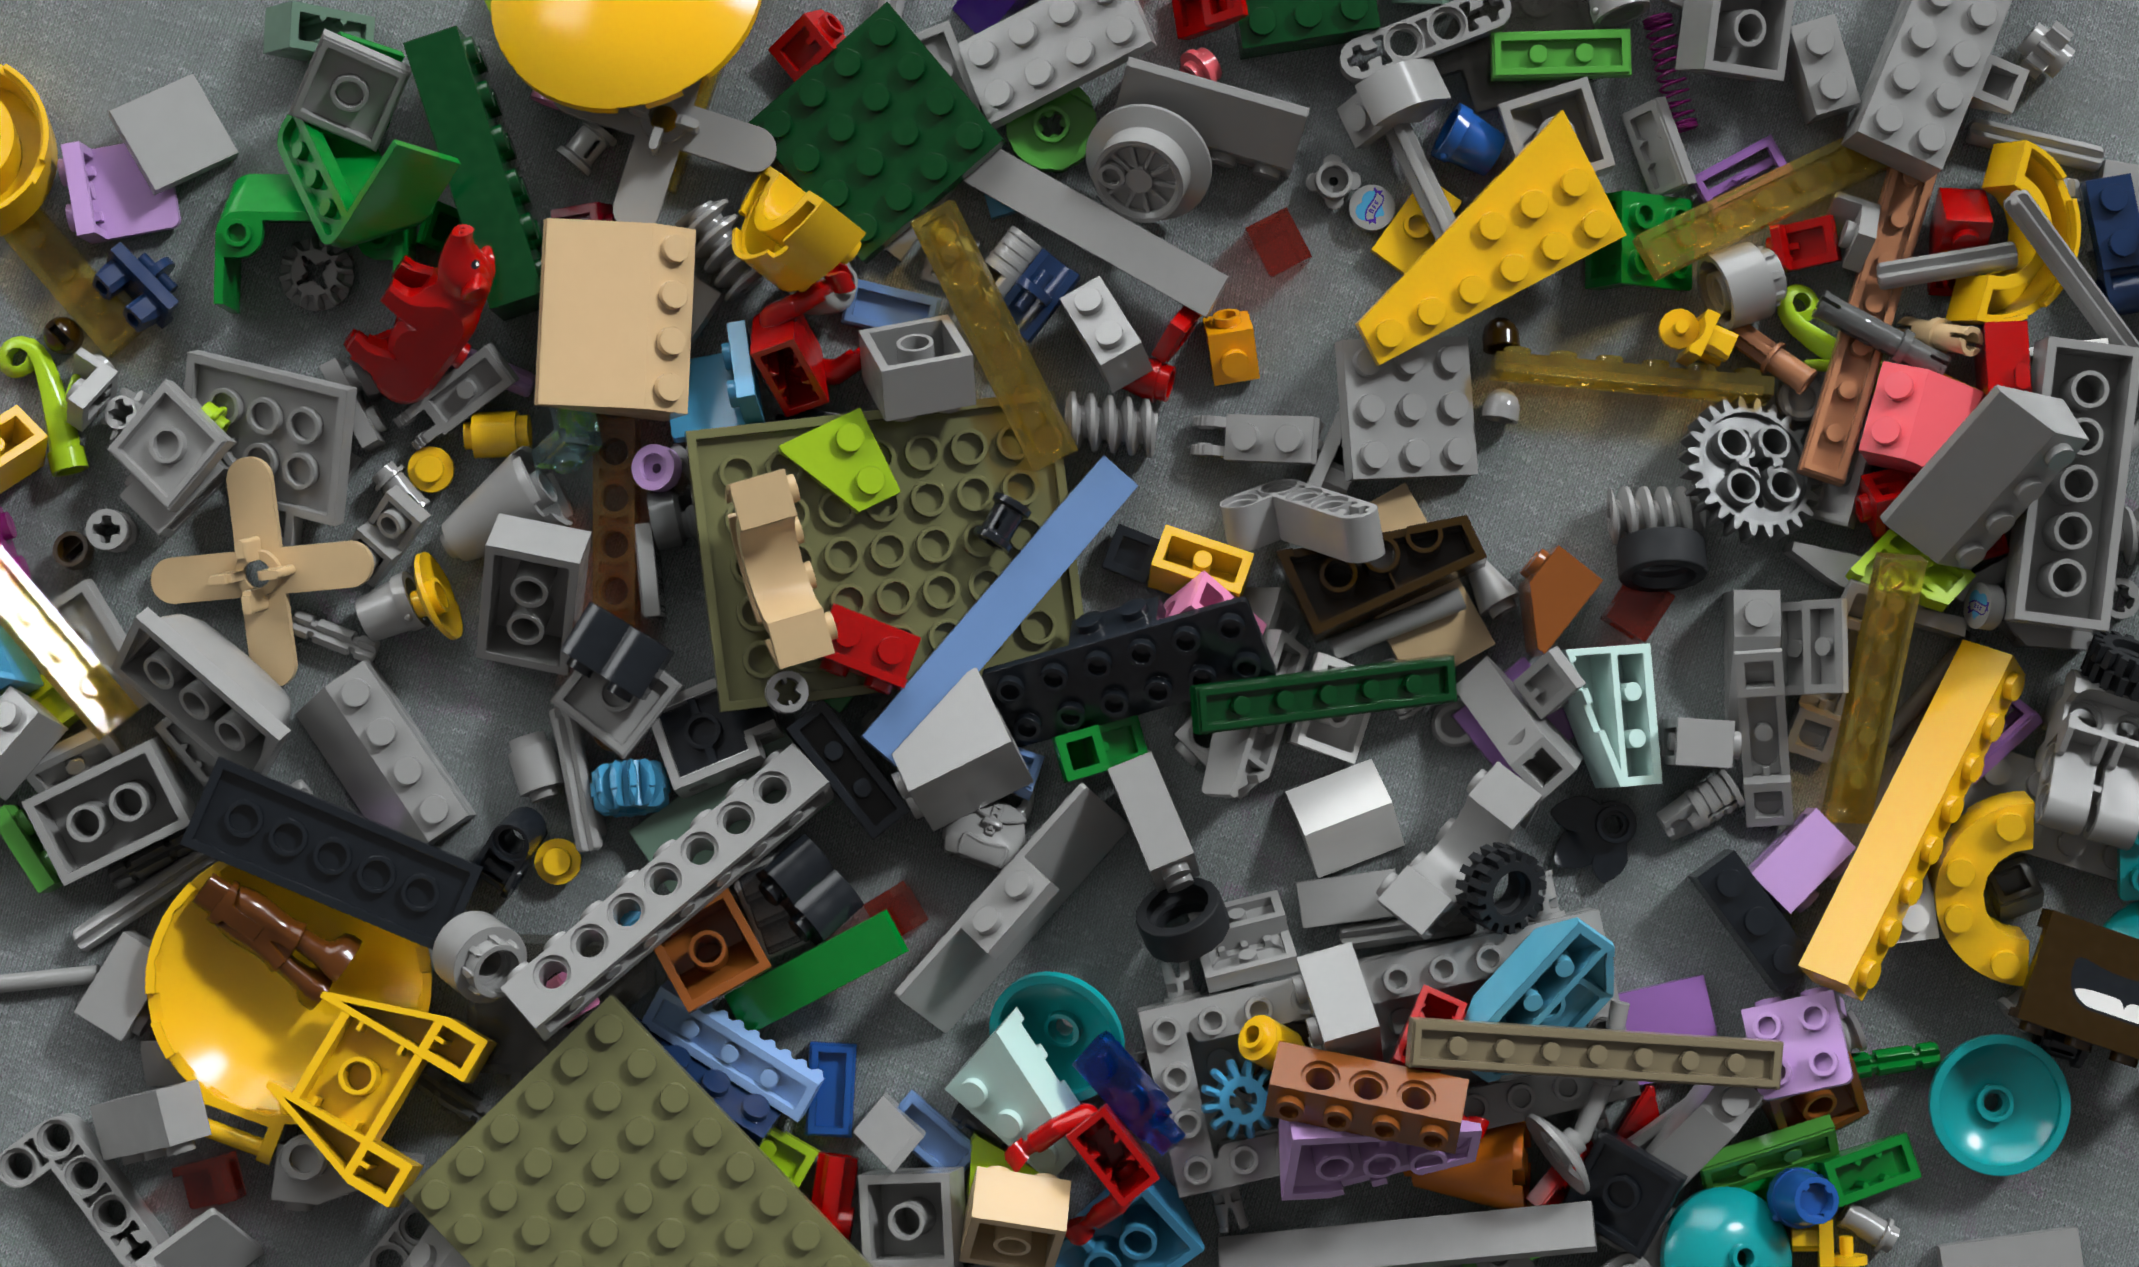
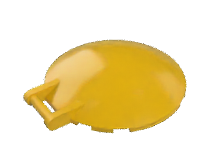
M491 0L490 7L492 25L499 47L517 75L528 86L545 98L569 108L592 113L615 114L619 113V108H629L645 104L646 108L650 109L684 96L682 90L696 83L704 76L708 79L712 78L731 60L748 37L756 21L762 0Z
M218 861L201 872L182 889L168 907L156 929L149 949L145 971V994H147L151 1018L150 1025L165 1058L169 1059L177 1072L186 1082L198 1079L205 1109L209 1105L268 1127L265 1137L262 1138L208 1118L212 1135L205 1137L257 1156L256 1161L270 1165L286 1124L297 1123L266 1088V1084L269 1080L282 1081L295 1088L342 1010L322 999L310 1011L299 1002L296 990L276 971L271 972L262 960L230 941L214 924L206 920L209 913L195 905L192 900L209 877L215 873L230 884L237 880L240 883L238 889L240 886H246L264 894L288 915L298 921L307 923L306 929L327 941H333L345 933L355 935L362 940L357 953L336 982L333 981L328 992L429 1013L433 979L429 949L425 946ZM297 950L292 954L304 964L313 968L316 967Z

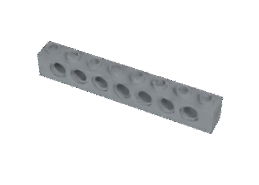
M794 743L785 750L778 749L771 753L764 760L761 770L749 780L742 779L735 783L728 790L724 801L713 810L706 809L692 820L690 829L676 841L671 839L662 844L654 853L651 862L640 871L633 870L625 875L618 883L617 890L604 901L598 900L589 905L581 914L580 921L567 932L561 931L552 936L544 945V951L530 963H521L508 974L507 982L500 987L501 990L544 1041L561 1029L835 798L829 781ZM774 790L786 792L785 797L778 803L769 804L764 802L766 796ZM738 820L750 821L749 827L743 833L731 834L728 832L734 822ZM703 850L714 851V855L709 862L702 865L692 863L694 856L698 852ZM667 880L678 882L677 887L672 893L668 895L656 894L657 888L661 883ZM627 912H641V916L635 924L631 926L620 925L621 918ZM595 941L604 942V947L598 955L594 957L583 956L587 945ZM557 972L567 973V978L561 986L553 989L546 988L547 981L553 974Z

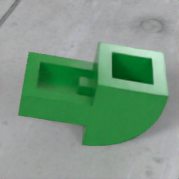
M1138 715L1051 738L1064 783L1108 771L1111 767L1148 753Z

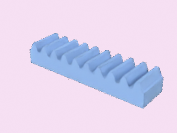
M668 980L660 986L641 1021L648 1026L650 1031L673 1045L685 1048L690 1056L706 1066L724 1072L730 1081L751 1094L762 1095L772 1107L796 1122H799L805 1115L825 1079L822 1070L809 1069L806 1060L793 1059L790 1050L777 1049L775 1041L772 1039H761L759 1031L745 1029L744 1022L741 1020L732 1021L728 1018L727 1011L714 1010L712 1002L689 1014L672 982Z

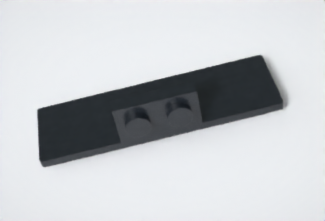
M1160 596L1145 600L1142 598L1132 599L1121 607L1103 612L1090 611L1081 615L1078 619L1072 620L1069 644L1067 646L986 668L983 670L982 678L992 695L991 698L995 707L998 708L1017 747H1023L1091 726H1100L1190 701V686L1276 675L1275 664L1247 598L1241 596L1166 618V610Z

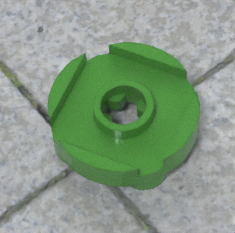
M1077 87L1007 123V140L1016 157L1041 172L1063 173L1071 167L1078 165L1086 158L1087 141L1091 131L1097 124L1092 102L1089 96L1080 87ZM1054 114L1061 117L1059 125L1064 131L1060 135L1053 133L1050 137L1044 136L1042 134L1044 127L1039 123L1042 117L1051 119Z

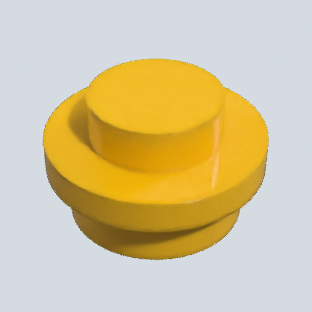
M428 446L417 450L411 456L407 471L410 481L416 488L427 493H436L450 485L454 478L455 466L451 456L446 451L438 447Z
M555 838L544 842L538 848L534 864L538 875L544 881L554 885H561L572 881L578 875L582 865V858L574 843L563 838Z

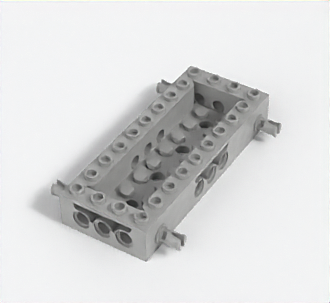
M1552 869L1544 870L1545 875L1541 876V879L1547 881L1546 889L1542 890V894L1540 890L1538 893L1545 897L1543 905L1535 903L1533 909L1538 912L1535 919L1528 917V926L1524 929L1515 926L1516 933L1507 934L1503 932L1501 935L1487 929L1475 932L1474 934L1460 935L1357 958L1380 1025L1383 1062L1389 1063L1404 1024L1424 984L1468 1003L1465 1009L1467 1011L1473 995L1535 928L1578 917L1605 936L1599 909L1586 907L1568 912L1560 910L1552 877ZM1159 960L1168 997L1164 999V1002L1138 1007L1137 1012L1179 1198L1211 1192L1219 1224V1233L1229 1232L1228 1208H1232L1241 1230L1247 1228L1249 1224L1246 1220L1239 1186L1249 1182L1280 1176L1278 1127L1280 1118L1265 1116L1264 1111L1263 1116L1272 1125L1268 1130L1261 1127L1255 1121L1253 1122L1255 1137L1248 1139L1243 1133L1242 1124H1240L1235 1139H1230L1226 1136L1228 1121L1217 1130L1210 1126L1212 1118L1219 1111L1213 1113H1203L1200 1106L1202 1104L1214 1101L1213 1096H1208L1200 1091L1201 1086L1209 1085L1216 1088L1219 1082L1211 1077L1210 1071L1216 1068L1225 1077L1228 1076L1226 1061L1229 1059L1235 1060L1238 1069L1243 1067L1246 1058L1239 1051L1238 1037L1244 1024L1252 1017L1266 1015L1281 1024L1289 1022H1305V1019L1312 1017L1308 1002L1299 1004L1294 991L1291 977L1299 975V972L1213 993H1200V991H1195L1189 961L1179 963V975L1175 976L1170 962ZM1615 977L1614 996L1584 1028L1605 1029L1611 1000L1620 1001ZM1441 1069L1440 1074L1469 1079L1463 1115L1487 1119L1489 1121L1487 1129L1525 1121V1117L1531 1113L1544 1117L1577 1110L1579 1118L1594 1083L1590 1078L1529 1074L1502 1075L1501 1079L1488 1083L1472 1071ZM1619 1080L1618 1086H1613L1606 1104L1611 1101L1641 1095L1639 1082ZM1238 1088L1234 1089L1233 1093L1236 1097L1230 1096L1229 1103L1237 1106L1242 1111L1248 1107L1245 1101L1251 1102V1093L1240 1091ZM1605 1107L1596 1125L1599 1134L1605 1127L1610 1129ZM1595 1130L1590 1139L1593 1145L1595 1143Z

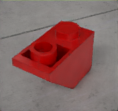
M1939 187L1930 223L1929 255L1988 245L1994 222L1985 190ZM1956 278L1927 283L1928 295L1952 296Z

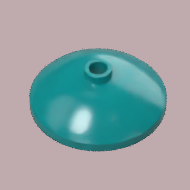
M1043 971L1020 977L1002 992L991 1012L989 1022L990 1035L1017 1007L1024 1017L1022 1025L1035 1045L1041 1043L1048 1054L1045 1059L1059 1081H1066L1078 1101L1086 1100L1099 1094L1112 1082L1124 1059L1125 1039L1121 1022L1115 1010L1099 991L1074 976L1060 972ZM1062 1019L1070 1022L1073 1027L1065 1025Z
M1989 1034L1978 1036L1962 1043L1944 1058L1937 1068L1930 1085L1928 1113L1932 1129L1939 1143L1957 1162L1983 1174L2009 1176L2035 1168L2050 1157L2058 1148L2069 1124L2071 1099L2065 1076L2055 1060L2046 1051L2020 1037L2006 1034ZM1994 1093L1997 1096L1998 1104L1993 1110H1987L1984 1106V1100L1987 1095Z
M1727 1186L1712 1187L1691 1195L1673 1212L1662 1236L1660 1264L1661 1267H1792V1250L1785 1226L1780 1222L1773 1221V1215L1766 1201L1754 1193L1741 1188ZM1740 1250H1742L1746 1256V1260L1743 1266H1741L1737 1260V1255Z

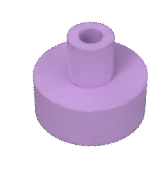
M649 444L642 447L636 453L631 469L635 482L641 488L653 492H666L678 483L682 473V464L678 454L671 448L658 444Z

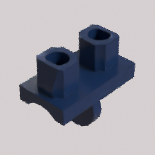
M121 242L110 249L106 264L95 274L92 283L93 288L104 299L109 301L123 290L133 299L131 303L125 306L123 315L136 332H141L154 324L163 329L173 321L171 314L179 304V301L172 295L178 288V285L169 277L175 268V263L169 257H164L155 263L146 253L137 259Z
M1042 249L1023 275H1020L1015 285L992 315L1025 341L1031 343L1061 305L1059 298L1070 293L1081 277L1048 251Z

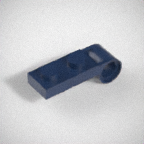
M2131 173L2084 181L2080 187L2099 275L2095 283L2119 316L2139 313V211Z

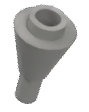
M1486 560L1485 567L1468 574L1480 617L1490 615L1493 620H1496L1517 607L1514 600L1520 595V592L1488 560Z

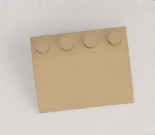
M546 218L543 220L535 406L664 422L688 414L696 229L643 222Z

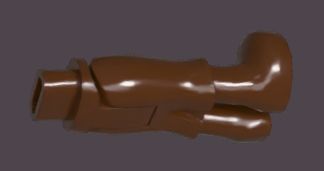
M213 873L192 902L209 913L206 920L214 924L225 937L257 956L266 964L271 972L276 971L296 990L297 998L304 1007L310 1011L314 1009L322 1000L320 998L322 992H328L333 981L336 982L360 948L362 940L355 935L345 933L333 941H327L306 929L307 923L298 921L288 915L264 894L246 886H240L238 889L240 883L237 880L230 884ZM297 950L316 967L313 968L304 964L292 954Z

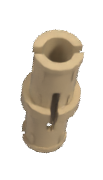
M1905 316L1898 322L1900 325L1911 327L1910 330L1916 334V339L1944 354L1952 352L1972 357L1977 355L1981 349L1967 346V344L1983 345L1984 342L1982 331L1978 327L1955 325L1946 318L1936 317L1931 320H1923L1912 316Z

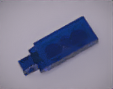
M1107 1030L1099 1034L1073 1062L1074 1068L1133 1134H1136L1143 1142L1147 1141L1161 1155L1174 1149L1186 1136L1170 1118L1172 1111L1167 1105L1170 1101L1169 1097Z

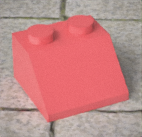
M1883 361L1858 450L1869 465L1918 474L1984 399L1985 394L1981 390L1929 369Z

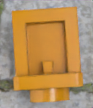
M1223 309L1215 312L1213 316L1204 317L1203 327L1207 337L1214 386L1260 379L1254 329L1248 311Z

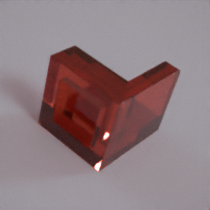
M1287 207L1246 227L1243 236L1251 251L1256 250L1270 277H1274L1298 264L1303 266L1309 263L1312 258Z
M1622 584L1600 619L1635 643H1645L1675 596L1668 591L1662 593L1633 590Z
M906 879L863 905L870 918L887 909L901 936L929 920Z
M236 1150L171 1168L173 1178L182 1176L191 1209H198L213 1204L221 1205L236 1201L247 1195Z

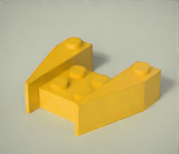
M323 991L320 998L342 1011L295 1088L282 1081L269 1080L266 1088L347 1184L388 1208L399 1207L405 1198L403 1193L414 1183L423 1165L384 1143L381 1139L428 1062L464 1083L473 1084L497 1042L458 1019Z

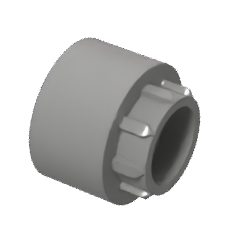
M1747 241L1703 255L1698 261L1697 282L1706 310L1711 309L1721 314L1716 325L1729 331L1771 317L1775 312L1776 306H1779L1786 297L1787 282L1782 264L1771 249L1765 248L1762 245L1756 247L1753 243Z
M468 911L451 919L439 932L433 946L432 960L438 976L466 999L476 1003H490L506 996L500 987L507 982L508 974L515 967L527 962V951L522 938L493 915L484 911Z

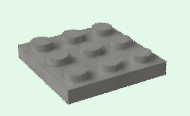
M1432 337L1376 366L1363 339L1335 342L1345 481L1478 475L1468 337Z

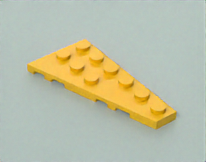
M1563 109L1518 153V156L1494 178L1431 247L1416 260L1409 270L1355 324L1376 366L1389 361L1626 236Z

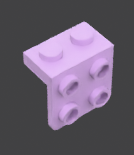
M80 141L61 144L63 158L57 161L58 173L63 186H68L71 204H67L65 207L66 218L70 230L76 232L78 237L91 244L171 230L180 225L181 216L176 188H170L154 196L124 143L91 149Z
M1827 987L1812 988L1801 992V997L1782 1000L1780 997L1767 998L1755 1002V1007L1741 1010L1747 1038L1771 1039L1784 1042L1780 1090L1757 1088L1758 1092L1764 1096V1100L1772 1101L1847 1085L1852 1081L1853 1072L1841 1018H1846L1847 1014L1843 998L1834 990H1828Z

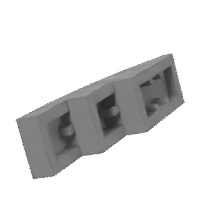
M1795 541L1785 544L1783 554L1818 581L1840 594L1843 593L1849 583V580L1844 576L1862 557ZM1896 597L1888 616L1905 625L1953 639L1965 637L1967 622L1964 617L1923 609V606L1898 597Z

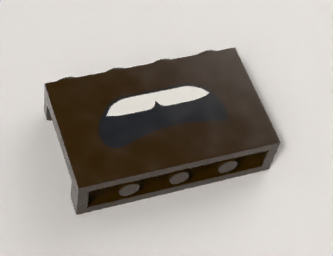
M2042 908L2037 926L2043 929L2017 1006H2011L2008 1015L2021 1019L2018 1029L2045 1038L2048 1029L2065 1034L2063 1042L2065 1045L2091 1053L2093 1045L2111 1050L2109 1060L2136 1069L2139 1062V939L2055 910Z

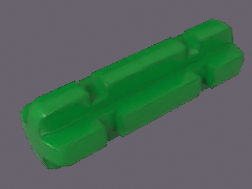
M1934 1042L1917 1043L1915 1048L1904 1045L1872 1050L1870 1055L1868 1052L1851 1054L1859 1079L1870 1078L1872 1073L1883 1076L1915 1071L1917 1066L1922 1069L1938 1067L1941 1064L1940 1051L1937 1043Z

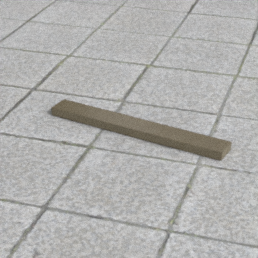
M1409 1017L1405 1065L1415 1068L1780 1090L1784 1042L1771 1039Z

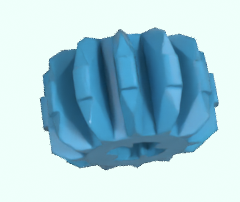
M631 758L624 761L615 760L613 763L602 764L591 772V798H593L594 809L603 816H613L615 818L622 816L631 818L637 815L646 816L648 813L659 812L669 804V793H671L670 778H667L666 767L657 760L649 761L646 758L640 760H633Z
M1229 1059L1226 1061L1228 1076L1225 1077L1216 1068L1210 1071L1211 1077L1219 1082L1216 1088L1209 1085L1201 1086L1200 1091L1214 1097V1101L1205 1102L1200 1106L1203 1113L1219 1111L1212 1118L1210 1126L1217 1130L1228 1121L1226 1136L1228 1138L1235 1139L1240 1124H1242L1243 1133L1246 1138L1252 1139L1255 1137L1253 1122L1256 1121L1266 1130L1272 1126L1270 1121L1263 1116L1269 1085L1264 1087L1263 1085L1270 1078L1271 1071L1263 1068L1253 1077L1255 1063L1246 1059L1241 1074H1239L1237 1063L1235 1060ZM1238 1087L1246 1093H1251L1252 1097L1251 1102L1245 1101L1248 1107L1242 1111L1237 1106L1229 1103L1230 1096L1236 1097L1233 1091Z

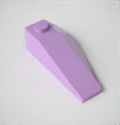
M1279 1119L1282 1201L1333 1198L1344 1195L1343 1187L1369 1180L1372 1187L1388 1184L1387 1177L1392 1174L1411 1170L1417 1175H1424L1475 1162L1482 1135L1481 1123L1462 1120L1456 1153L1451 1154Z

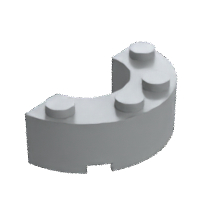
M1499 761L1496 762L1489 772L1481 769L1470 781L1466 788L1469 795L1464 807L1456 820L1453 817L1450 818L1439 830L1435 838L1438 841L1437 845L1428 854L1423 851L1419 853L1399 875L1394 872L1389 874L1377 889L1378 903L1424 940L1430 939L1435 935L1436 932L1431 929L1433 925L1438 923L1441 927L1445 928L1461 913L1459 909L1463 905L1457 903L1455 895L1463 893V891L1456 888L1457 879H1465L1466 874L1459 871L1463 864L1469 867L1472 865V861L1468 857L1473 852L1482 855L1480 847L1485 844L1493 847V842H1500L1515 847L1516 845L1511 840L1519 825L1526 829L1539 807L1542 795Z

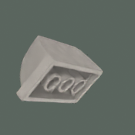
M149 607L134 618L111 669L216 760L221 756L267 776L291 731L288 725L292 700L286 691L243 651L202 620L183 614L159 617Z

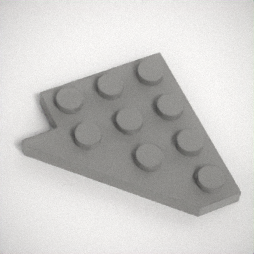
M201 350L187 352L184 392L200 408L210 401L219 408L225 406L228 409L225 418L230 420L231 423L226 434L235 442L223 456L228 467L240 458L253 456L264 460L273 472L283 547L301 545L303 519L330 526L343 524L357 388Z

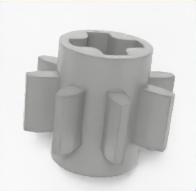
M2057 20L2048 29L2039 22L2016 49L2025 56L2019 66L2030 70L2028 75L2035 80L2043 72L2054 78L2075 53V50L2067 44L2074 34Z
M124 387L121 388L120 396H116L111 400L106 399L105 418L100 420V422L114 429L110 435L111 440L114 441L152 396L151 394L142 390L136 394Z

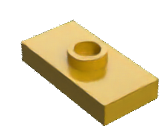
M1441 187L1453 213H1455L1462 201ZM1413 192L1370 251L1402 275L1409 270L1435 241Z

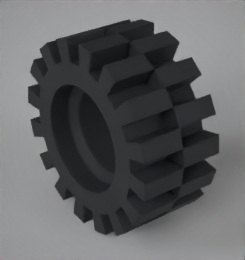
M2107 631L2095 633L2082 662L2081 673L2083 676H2088L2087 680L2091 683H2099V688L2105 691L2110 689L2115 692L2114 695L2123 697L2125 695L2131 701L2138 702L2139 641L2135 640L2132 635L2126 634L2122 636L2116 631H2111V633Z
M1493 842V847L1485 844L1480 847L1482 855L1473 852L1468 857L1472 861V865L1469 867L1463 864L1459 871L1466 874L1464 880L1457 879L1456 888L1463 891V893L1455 895L1457 903L1463 905L1459 910L1464 916L1468 917V920L1501 935L1503 932L1513 934L1516 933L1515 926L1520 929L1528 926L1525 919L1527 916L1535 919L1538 914L1533 909L1535 903L1543 905L1545 897L1538 893L1539 890L1546 889L1547 881L1540 879L1541 876L1545 875L1543 867L1537 865L1539 861L1535 857L1500 842ZM1508 874L1506 891L1494 903L1495 888L1501 878Z

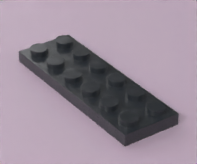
M221 756L218 757L180 845L432 950L442 928L451 919L464 913L484 868Z

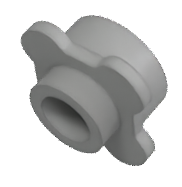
M1336 154L1327 155L1316 173L1309 174L1306 178L1307 189L1310 192H1317L1325 200L1326 207L1332 210L1341 208L1345 196L1350 191L1357 190L1361 185L1360 175L1357 172H1351L1349 167L1342 163L1341 157ZM1336 178L1338 184L1331 186L1329 179Z

